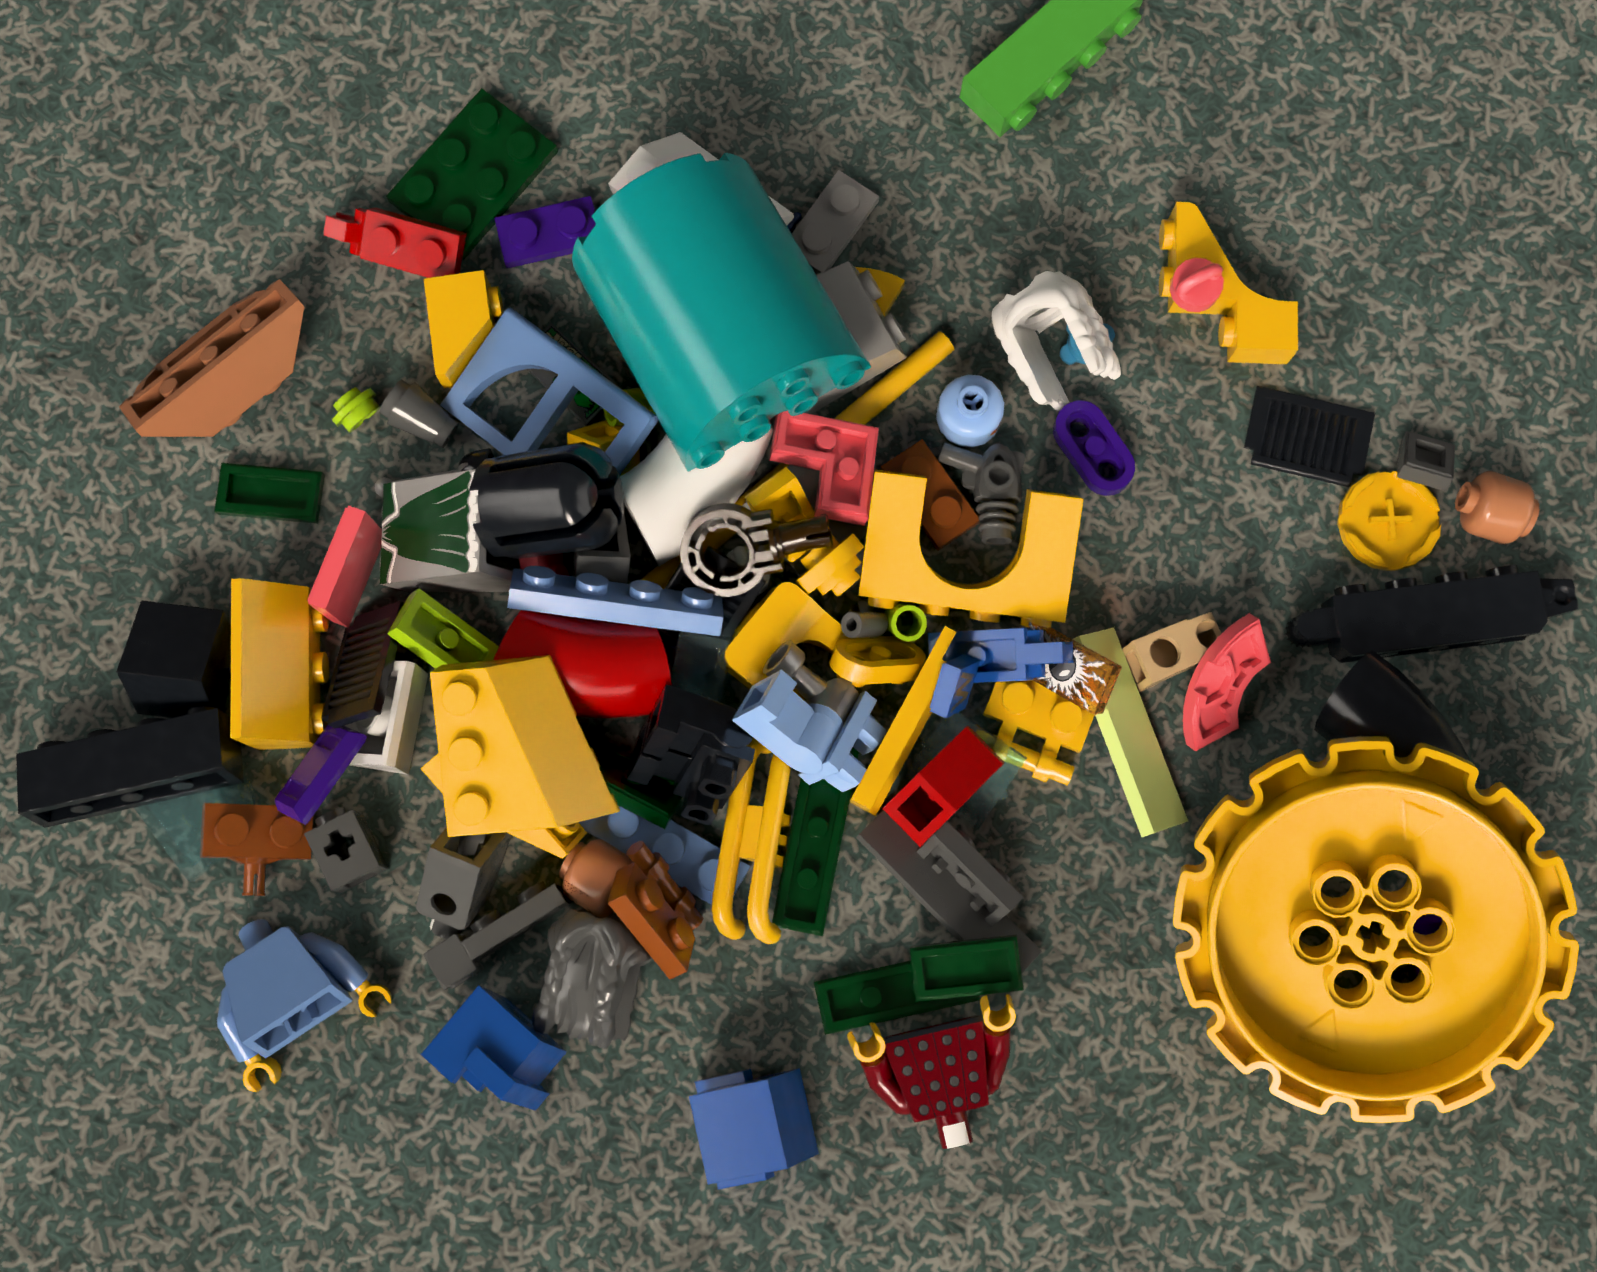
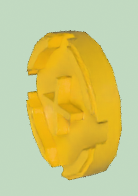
M1392 471L1391 473L1375 472L1367 474L1348 489L1339 505L1337 525L1343 544L1357 560L1374 569L1396 571L1412 567L1431 553L1440 537L1441 524L1439 525L1438 516L1440 509L1436 497L1427 486L1398 478L1397 471Z

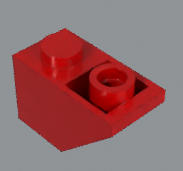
M967 725L882 809L921 847L1005 762Z

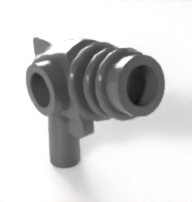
M944 443L939 462L964 470L961 481L963 487L974 489V500L979 503L976 511L981 514L978 517L979 522L982 523L978 527L981 533V541L988 545L1010 544L1012 542V534L1016 531V527L1013 525L1016 521L1014 515L1019 512V508L1015 504L1020 503L1022 498L1021 472L1025 461V454L1010 451L1007 446L1000 443L989 446L983 455Z

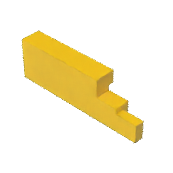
M947 626L942 630L861 782L850 799V803L873 816L877 815L932 713L929 707L942 664L946 662L942 658L956 634V631Z

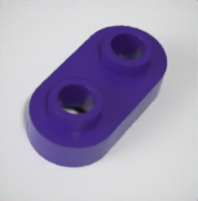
M1082 400L1066 404L1059 411L1053 425V435L1057 444L1090 490L1104 496L1120 493L1128 486L1135 473V461L1131 452L1096 405ZM1075 422L1084 424L1087 428V435L1084 437L1074 436L1070 432V425ZM1102 463L1113 465L1116 470V476L1113 478L1102 477L1098 471V466Z

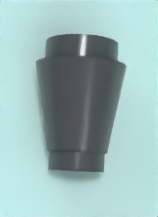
M402 379L389 392L379 412L388 418V425L433 444L435 443L441 448L446 446L449 441V435L454 434L459 426V423L452 419L416 382L410 385Z

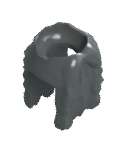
M582 906L575 910L570 909L562 918L552 923L548 930V944L551 955L544 973L541 997L532 1013V1025L534 1026V1031L545 1035L557 1024V1033L567 1032L569 1039L578 1038L581 1040L588 1037L590 1045H598L599 1048L607 1049L612 1040L621 1039L625 1041L631 1027L630 1014L634 1009V999L637 995V982L641 976V966L648 964L653 959L617 914L612 913L605 918H600L591 914Z

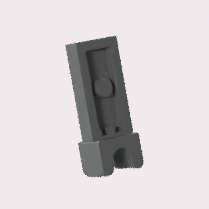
M542 881L518 895L516 899L520 905L501 916L500 912L495 910L473 923L470 927L474 934L466 938L465 935L454 934L425 952L424 957L444 990L451 988L452 990L484 970L480 960L570 905L571 903L563 894L561 886L554 883L547 888Z

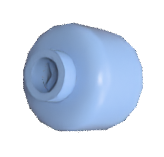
M968 374L955 378L945 386L939 397L936 420L940 432L948 441L960 447L972 448L988 442L995 436L1004 415V400L1001 391L992 381L980 375Z

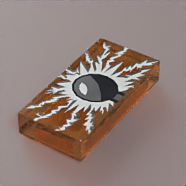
M1029 622L1027 628L1043 630L1044 642H1073L1074 663L1045 664L1046 677L1034 678L1033 681L1093 715L1103 714L1122 666L1051 627H1044Z

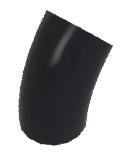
M1373 650L1365 654L1336 687L1323 707L1314 729L1328 741L1358 736L1387 737L1393 745L1394 755L1399 758L1409 756L1416 744L1425 743L1470 761L1458 737L1425 694L1399 669ZM1477 778L1475 788L1482 789L1479 779Z

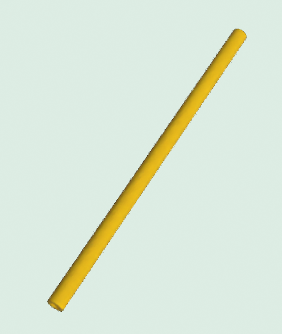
M938 331L834 419L866 425L955 350L953 344L944 333ZM783 463L777 465L740 496L735 504L742 506L746 502L744 496L789 465ZM728 528L716 529L714 532L709 531L706 539L703 541V552H705L709 545L718 549L737 532ZM680 555L660 567L656 566L641 580L654 582L660 585L662 589H665L681 562Z

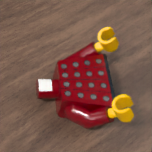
M1006 994L1007 1002L1005 1007L998 1011L990 1010L988 996L986 995L980 999L984 1027L982 1016L975 1015L882 1037L876 1023L871 1022L869 1024L873 1035L868 1041L857 1042L852 1031L848 1032L847 1038L854 1055L860 1060L870 1088L894 1113L910 1115L914 1123L935 1118L942 1149H948L973 1142L966 1111L989 1105L988 1096L999 1089L1010 1056V1032L1015 1022L1016 1014L1012 998L1009 994Z

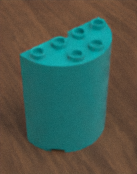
M699 153L673 160L648 171L625 185L605 201L592 215L596 225L588 236L577 237L572 252L574 270L687 472L696 467L704 469L714 465L723 458L725 451L742 441H755L768 433L771 429L769 420L784 411H788L791 416L803 414L817 403L819 397L835 388L845 389L854 385L864 376V371L871 368L870 363L753 169L746 160L737 155L724 153L720 160L705 161L702 154Z

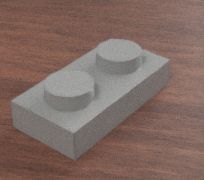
M840 170L837 171L792 233L815 274L827 271L833 266L879 202L877 194Z

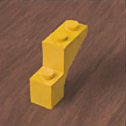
M1176 202L1169 218L1162 219L1159 232L1160 250H1168V267L1162 266L1159 276L1160 297H1168V313L1227 315L1221 317L1218 331L1219 346L1227 347V362L1288 364L1298 351V301H1280L1267 298L1244 285L1235 273L1199 208L1191 202ZM1192 258L1206 259L1214 264L1221 265L1223 269V290L1213 306L1201 312H1189L1180 308L1174 302L1170 293V281L1177 267L1185 260Z

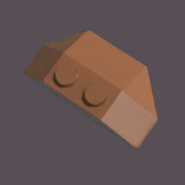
M280 279L271 283L267 290L256 291L234 303L158 363L137 386L133 397L126 398L119 408L141 437L215 436L223 428L236 423L242 416V413L263 396L277 390L282 381L293 373L304 305Z

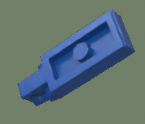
M1031 628L956 631L952 642L942 660L947 662L966 654L980 660L974 683L1029 681L1038 677H1046L1045 664L1074 663L1073 642H1044L1043 630H1031ZM941 632L928 633L929 654Z

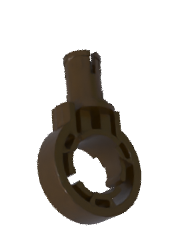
M731 503L709 506L700 511L691 520L683 535L680 545V558L683 569L688 578L707 593L723 597L743 594L755 587L764 575L784 571L783 558H785L786 554L833 547L831 529H828L830 524L827 514H821V516L781 523V521L773 520L774 514L772 509L752 512L746 507ZM722 517V519L715 520L709 524V531L714 532L716 529L721 528L736 531L748 546L749 560L737 570H724L719 581L713 579L717 568L709 564L703 552V541L706 539L708 531L704 528L697 542L691 539L693 533L700 525L711 519ZM769 540L770 543L766 545H758L757 542ZM748 572H753L749 576H745Z

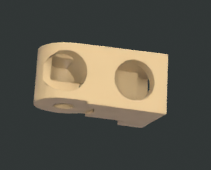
M1212 612L1190 620L1185 619L1140 637L1122 649L1139 693L1198 665L1207 649L1222 634Z

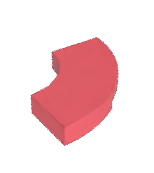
M1250 613L1245 615L1219 635L1207 649L1192 675L1183 707V732L1186 745L1195 752L1239 729L1238 709L1243 692L1253 677L1271 663L1260 619Z

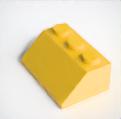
M237 578L231 579L230 738L257 750L311 748L328 725L327 722L321 719L325 703H320V683L328 682L329 660L326 652H320V632L328 631L329 619L308 604L307 599L312 590L308 586Z

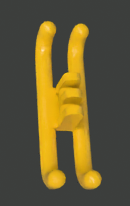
M753 738L748 746L755 749L753 762L728 801L712 895V915L718 931L725 937L737 940L744 936L746 927L733 914V897L740 859L752 861L754 866L747 904L749 927L753 935L761 942L775 944L780 940L781 930L776 924L771 923L768 907L774 868H783L784 857L777 854L778 846L786 847L788 836L782 835L780 832L781 827H789L791 816L784 813L791 767L773 754L764 806L749 805L757 758L760 753H772Z

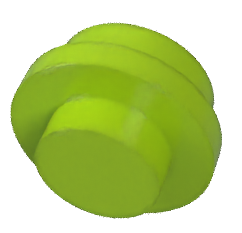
M357 387L349 390L333 405L338 411L332 418L336 426L342 424L349 433L356 430L362 425L364 419H369L380 409V406L373 399L376 393L371 388L362 393Z

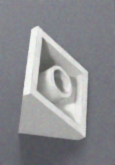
M394 661L381 714L345 725L367 736L365 743L349 764L350 766L409 775L428 673L416 663Z

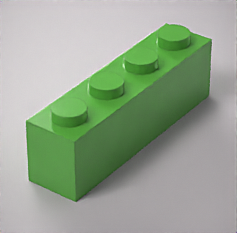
M1050 0L963 77L959 98L999 137L1011 127L1015 131L1021 130L1034 117L1037 112L1035 106L1046 96L1051 100L1056 99L1069 86L1072 81L1070 75L1079 66L1083 65L1086 69L1092 67L1107 49L1105 43L1115 34L1123 38L1135 28L1142 17L1139 10L1143 0Z

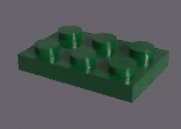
M481 88L386 197L392 205L408 217L465 232L466 239L462 257L464 260L496 224L494 218L503 216L558 153V148L556 144Z

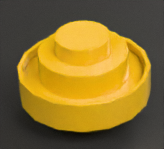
M854 533L850 534L840 543L832 535L833 547L812 549L800 560L805 568H807V571L795 583L805 593L810 594L817 588L822 596L832 590L838 597L861 578L855 569L862 562L856 555L865 546Z

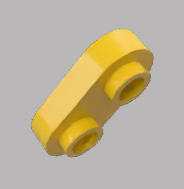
M879 636L871 639L843 638L837 641L829 664L836 673L837 678H844L852 682L854 687L883 683L903 684L916 680L926 656L923 650L916 644L903 641L894 636Z

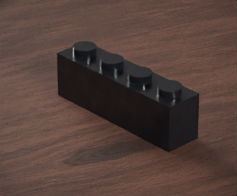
M212 706L195 707L188 710L187 715L170 719H143L135 727L118 731L112 729L95 730L88 733L87 738L70 742L47 741L39 744L35 750L16 754L18 814L44 828L244 783L241 742L230 738V717L221 709Z

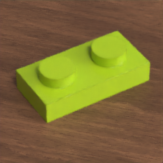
M420 588L408 596L387 635L435 669L443 664L493 660L499 648L498 645Z

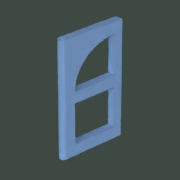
M512 308L504 311L440 404V406L499 452L507 455L538 450L579 390L624 424L605 451L612 462V466L616 467L619 476L658 421L657 416ZM524 369H544L558 374L513 440L470 408L475 399L487 387L513 372Z

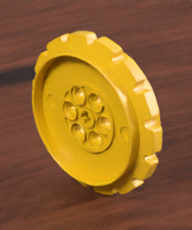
M1348 737L1330 740L1327 743V756L1320 762L1310 761L1301 749L1293 750L1273 759L1249 775V784L1253 790V795L1249 799L1242 801L1231 795H1225L1209 813L1194 837V847L1204 855L1205 860L1198 865H1183L1178 878L1174 900L1173 925L1177 929L1187 931L1192 937L1187 942L1176 946L1175 959L1180 980L1190 1006L1195 1009L1207 1007L1215 1012L1206 1023L1208 1037L1220 1052L1243 1074H1250L1259 1068L1268 1070L1270 1072L1268 1083L1271 1094L1295 1106L1321 1115L1327 1113L1330 1105L1333 1103L1344 1102L1349 1106L1351 1118L1356 1122L1391 1123L1411 1121L1414 1118V1108L1418 1102L1431 1101L1439 1112L1446 1113L1490 1093L1495 1089V1083L1491 1076V1071L1495 1066L1506 1064L1515 1070H1519L1543 1045L1555 1025L1549 1014L1543 1010V1005L1550 999H1567L1576 972L1579 952L1578 941L1570 932L1558 929L1562 920L1577 913L1576 900L1565 864L1555 850H1534L1537 840L1545 833L1544 827L1506 785L1496 782L1484 790L1475 788L1479 770L1472 762L1449 751L1425 743L1416 744L1409 756L1399 758L1394 755L1393 745L1387 737ZM1399 870L1408 875L1405 885L1397 891H1384L1378 887L1380 877L1387 871ZM1333 876H1341L1351 882L1350 889L1345 895L1334 898L1326 896L1321 892L1322 884ZM1435 914L1442 918V924L1434 933L1424 935L1413 930L1416 920L1423 915ZM1372 921L1378 922L1382 933L1377 935L1372 932L1370 939L1363 938L1360 926L1363 925L1370 928ZM1311 926H1320L1329 932V936L1321 945L1309 946L1299 939L1302 931ZM1402 964H1412L1420 969L1418 976L1409 983L1394 981L1391 978L1392 972ZM1344 970H1356L1364 975L1361 983L1354 988H1341L1334 983L1336 976Z

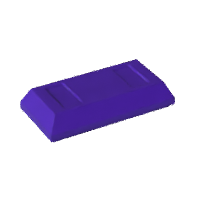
M327 725L275 798L277 810L304 825L308 824L361 749L367 736L346 726L333 728Z

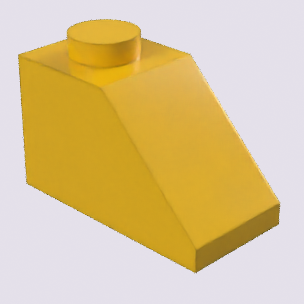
M484 270L424 279L435 375L443 388L454 386L495 326V317H501L504 313L499 286L491 287Z

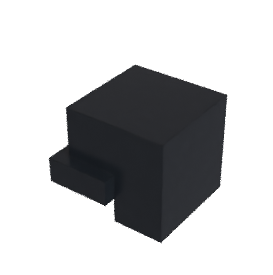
M141 600L116 671L137 714L174 718L187 715L188 710L199 706H212L223 711L229 686L226 678L231 679V623L228 622L224 610Z

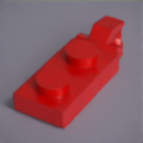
M376 207L370 209L356 208L354 216L336 212V215L333 216L327 215L323 233L324 236L350 243L349 253L360 256L361 259L427 278L459 274L466 239L465 232Z

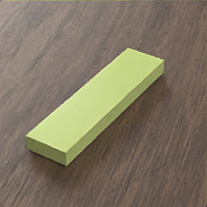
M1110 628L1080 635L1068 641L1073 642V647L1077 648L1076 650L1082 651L1081 653L1085 654L1083 656H1087L1083 657L1085 658L1082 660L1085 661L1083 663L1086 664L1087 661L1095 662L1096 660L1105 663L1101 664L1102 666L1098 665V668L1095 666H1081L1086 669L1082 670L1086 674H1092V671H1094L1096 676L1099 675L1100 678H1103L1106 686L1098 681V679L1094 681L1093 677L1088 678L1085 675H1080L1088 681H1083V683L1087 687L1089 686L1092 692L1094 691L1096 699L1099 701L1097 703L1094 699L1090 703L1141 837L1188 822L1115 629ZM1087 691L1088 698L1091 700L1092 695Z

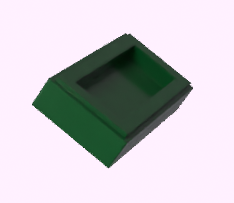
M221 463L214 512L218 515L318 524L325 474L321 471Z
M1017 934L914 945L910 947L916 1002L1024 990Z

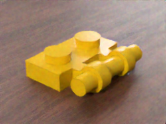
M1035 678L1029 681L995 682L983 715L1001 722V726L997 736L977 728L976 734L1003 761L1031 771V777L1045 783L1048 779H1052L1068 786L1075 766L1057 760V754L1060 746L1077 753L1081 752L1095 716L1090 700L1086 699L1088 709H1086L1085 706L1083 707L1084 703L1081 701V698L1079 699L1078 695L1072 693L1070 699L1069 695H1064L1065 690L1062 693V690L1060 692L1058 687L1056 693L1052 691L1053 686L1051 688L1049 686V689H1047V683ZM1019 729L1044 739L1041 752L1039 753L1012 742L1016 730Z

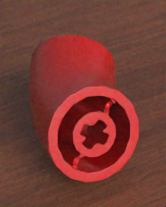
M521 610L507 630L493 659L550 655L577 713L576 716L619 718L648 715L652 712L665 685H671V674L665 648L657 628Z

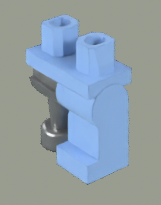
M787 641L768 659L763 668V673L768 677L752 685L732 721L788 766L799 771L798 776L807 784L811 785L825 779L841 792H845L856 787L867 770L865 765L850 753L852 747L862 755L872 752L881 743L887 731L870 714L877 700L867 691L859 695L852 682L844 678H834L826 682L803 665L805 653L792 641ZM794 688L806 699V702L793 691Z

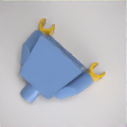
M264 919L255 920L242 927L238 934L245 951L227 962L222 971L226 986L221 992L217 1027L237 1062H245L247 1066L243 1073L244 1086L249 1091L259 1092L262 1088L255 1076L256 1068L266 1070L270 1080L276 1084L281 1078V1066L277 1060L269 1056L351 1003L353 999L348 992L355 991L359 995V1008L368 1017H377V1014L366 1004V996L369 992L378 991L382 993L390 1004L392 1003V995L384 985L370 984L366 979L368 972L342 945L313 932L300 936L289 926L281 927L273 932L268 921Z

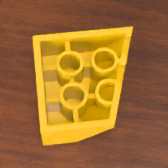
M550 655L443 664L430 672L448 837L558 828L620 811L613 793H610L599 769L600 764L593 749L589 747L576 718L577 713Z

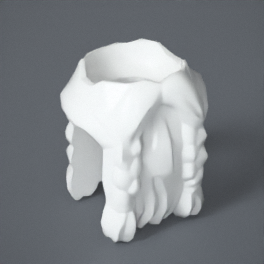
M1045 271L1036 275L1031 284L1016 295L1006 294L1005 298L992 310V324L996 337L1001 340L1003 349L1008 355V363L1015 368L1020 380L1028 386L1029 394L1033 400L1041 405L1050 404L1055 410L1060 411L1070 402L1040 344L1036 330L1040 334L1046 328L1064 318L1090 373H1093L1095 376L1100 374L1103 378L1109 376L1110 379L1115 380L1121 375V367L1118 357L1113 350V343L1109 339L1108 329L1103 325L1102 317L1093 307L1092 297L1088 295L1087 290L1078 281L1064 275L1060 271Z

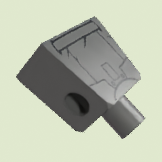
M446 827L430 846L416 909L420 914L432 918L430 929L435 935L447 939L454 934H461V931L469 926L489 899L511 839V834L501 832L448 837ZM475 855L474 860L467 858L465 856Z

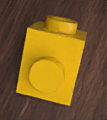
M787 467L744 496L752 512L772 509L774 514L773 520L781 521V523L815 517L814 510L797 477ZM810 550L786 554L785 558L789 562H794Z

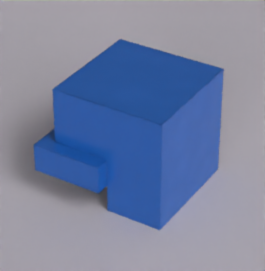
M478 985L421 1055L451 1083L455 1084L462 1076L477 1091L482 1092L487 1087L502 1101L536 1111L550 1094L540 1084L567 1051L548 1034L543 1035L534 1031L532 1020L506 997Z
M800 1068L753 1079L751 1069H746L695 1082L697 1094L689 1096L708 1185L717 1183L719 1190L768 1180L775 1176L774 1171L788 1169L819 1154Z

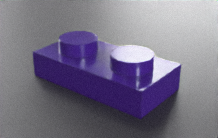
M591 196L495 217L506 268L572 254L577 237L588 236L596 225L592 218L595 211Z

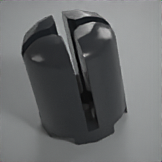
M584 442L485 459L475 470L469 491L478 490V511L481 522L473 523V528L481 544L494 557L506 556L512 559H522L598 548L605 545L617 533V528L621 524L625 509L623 485L616 467L612 466L610 458L601 448Z

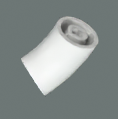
M772 428L763 437L755 441H742L726 450L723 458L714 465L704 469L696 467L687 472L666 434L658 446L642 462L620 476L624 491V504L658 567L680 555L683 535L691 520L700 511L716 504H735L749 485L763 460L773 435ZM722 517L711 519L700 525L693 533L691 540L697 542L702 530L705 528L709 532V524L715 520L722 519Z

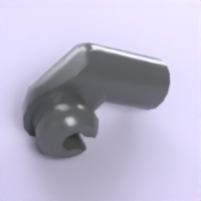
M868 599L857 601L858 605H851L848 613L842 618V632L849 638H877L883 635L888 628L887 615L884 612H876V607L868 605Z

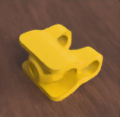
M784 582L768 591L764 598L756 603L747 613L740 625L735 629V633L720 655L718 662L724 670L750 690L752 685L768 677L763 673V668L771 655L785 642L792 641L795 645L798 643H811L824 648L832 654L837 641L849 637L842 632L841 624L822 609L800 587L791 582ZM794 688L793 691L805 701L804 697Z

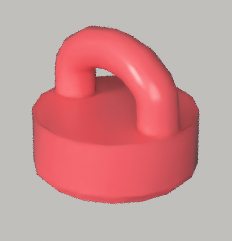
M1202 258L1185 260L1177 267L1170 281V293L1174 302L1180 308L1189 312H1201L1209 309L1215 304L1223 290L1222 266Z

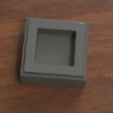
M1406 431L1399 448L1397 477L1447 491L1454 476L1455 445Z

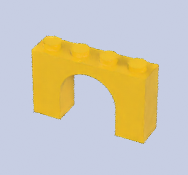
M874 469L869 518L867 521L861 578L858 589V596L868 597L869 606L893 609L898 605L899 601L917 603L925 614L949 616L950 608L970 610V619L999 623L1001 615L1021 617L1020 625L1029 627L1030 622L1032 626L1040 629H1051L1052 621L1065 623L1083 498L1077 495L1027 489L1019 545L1010 564L1000 574L987 581L962 584L950 581L936 573L926 562L921 552L919 536L927 482L926 476Z

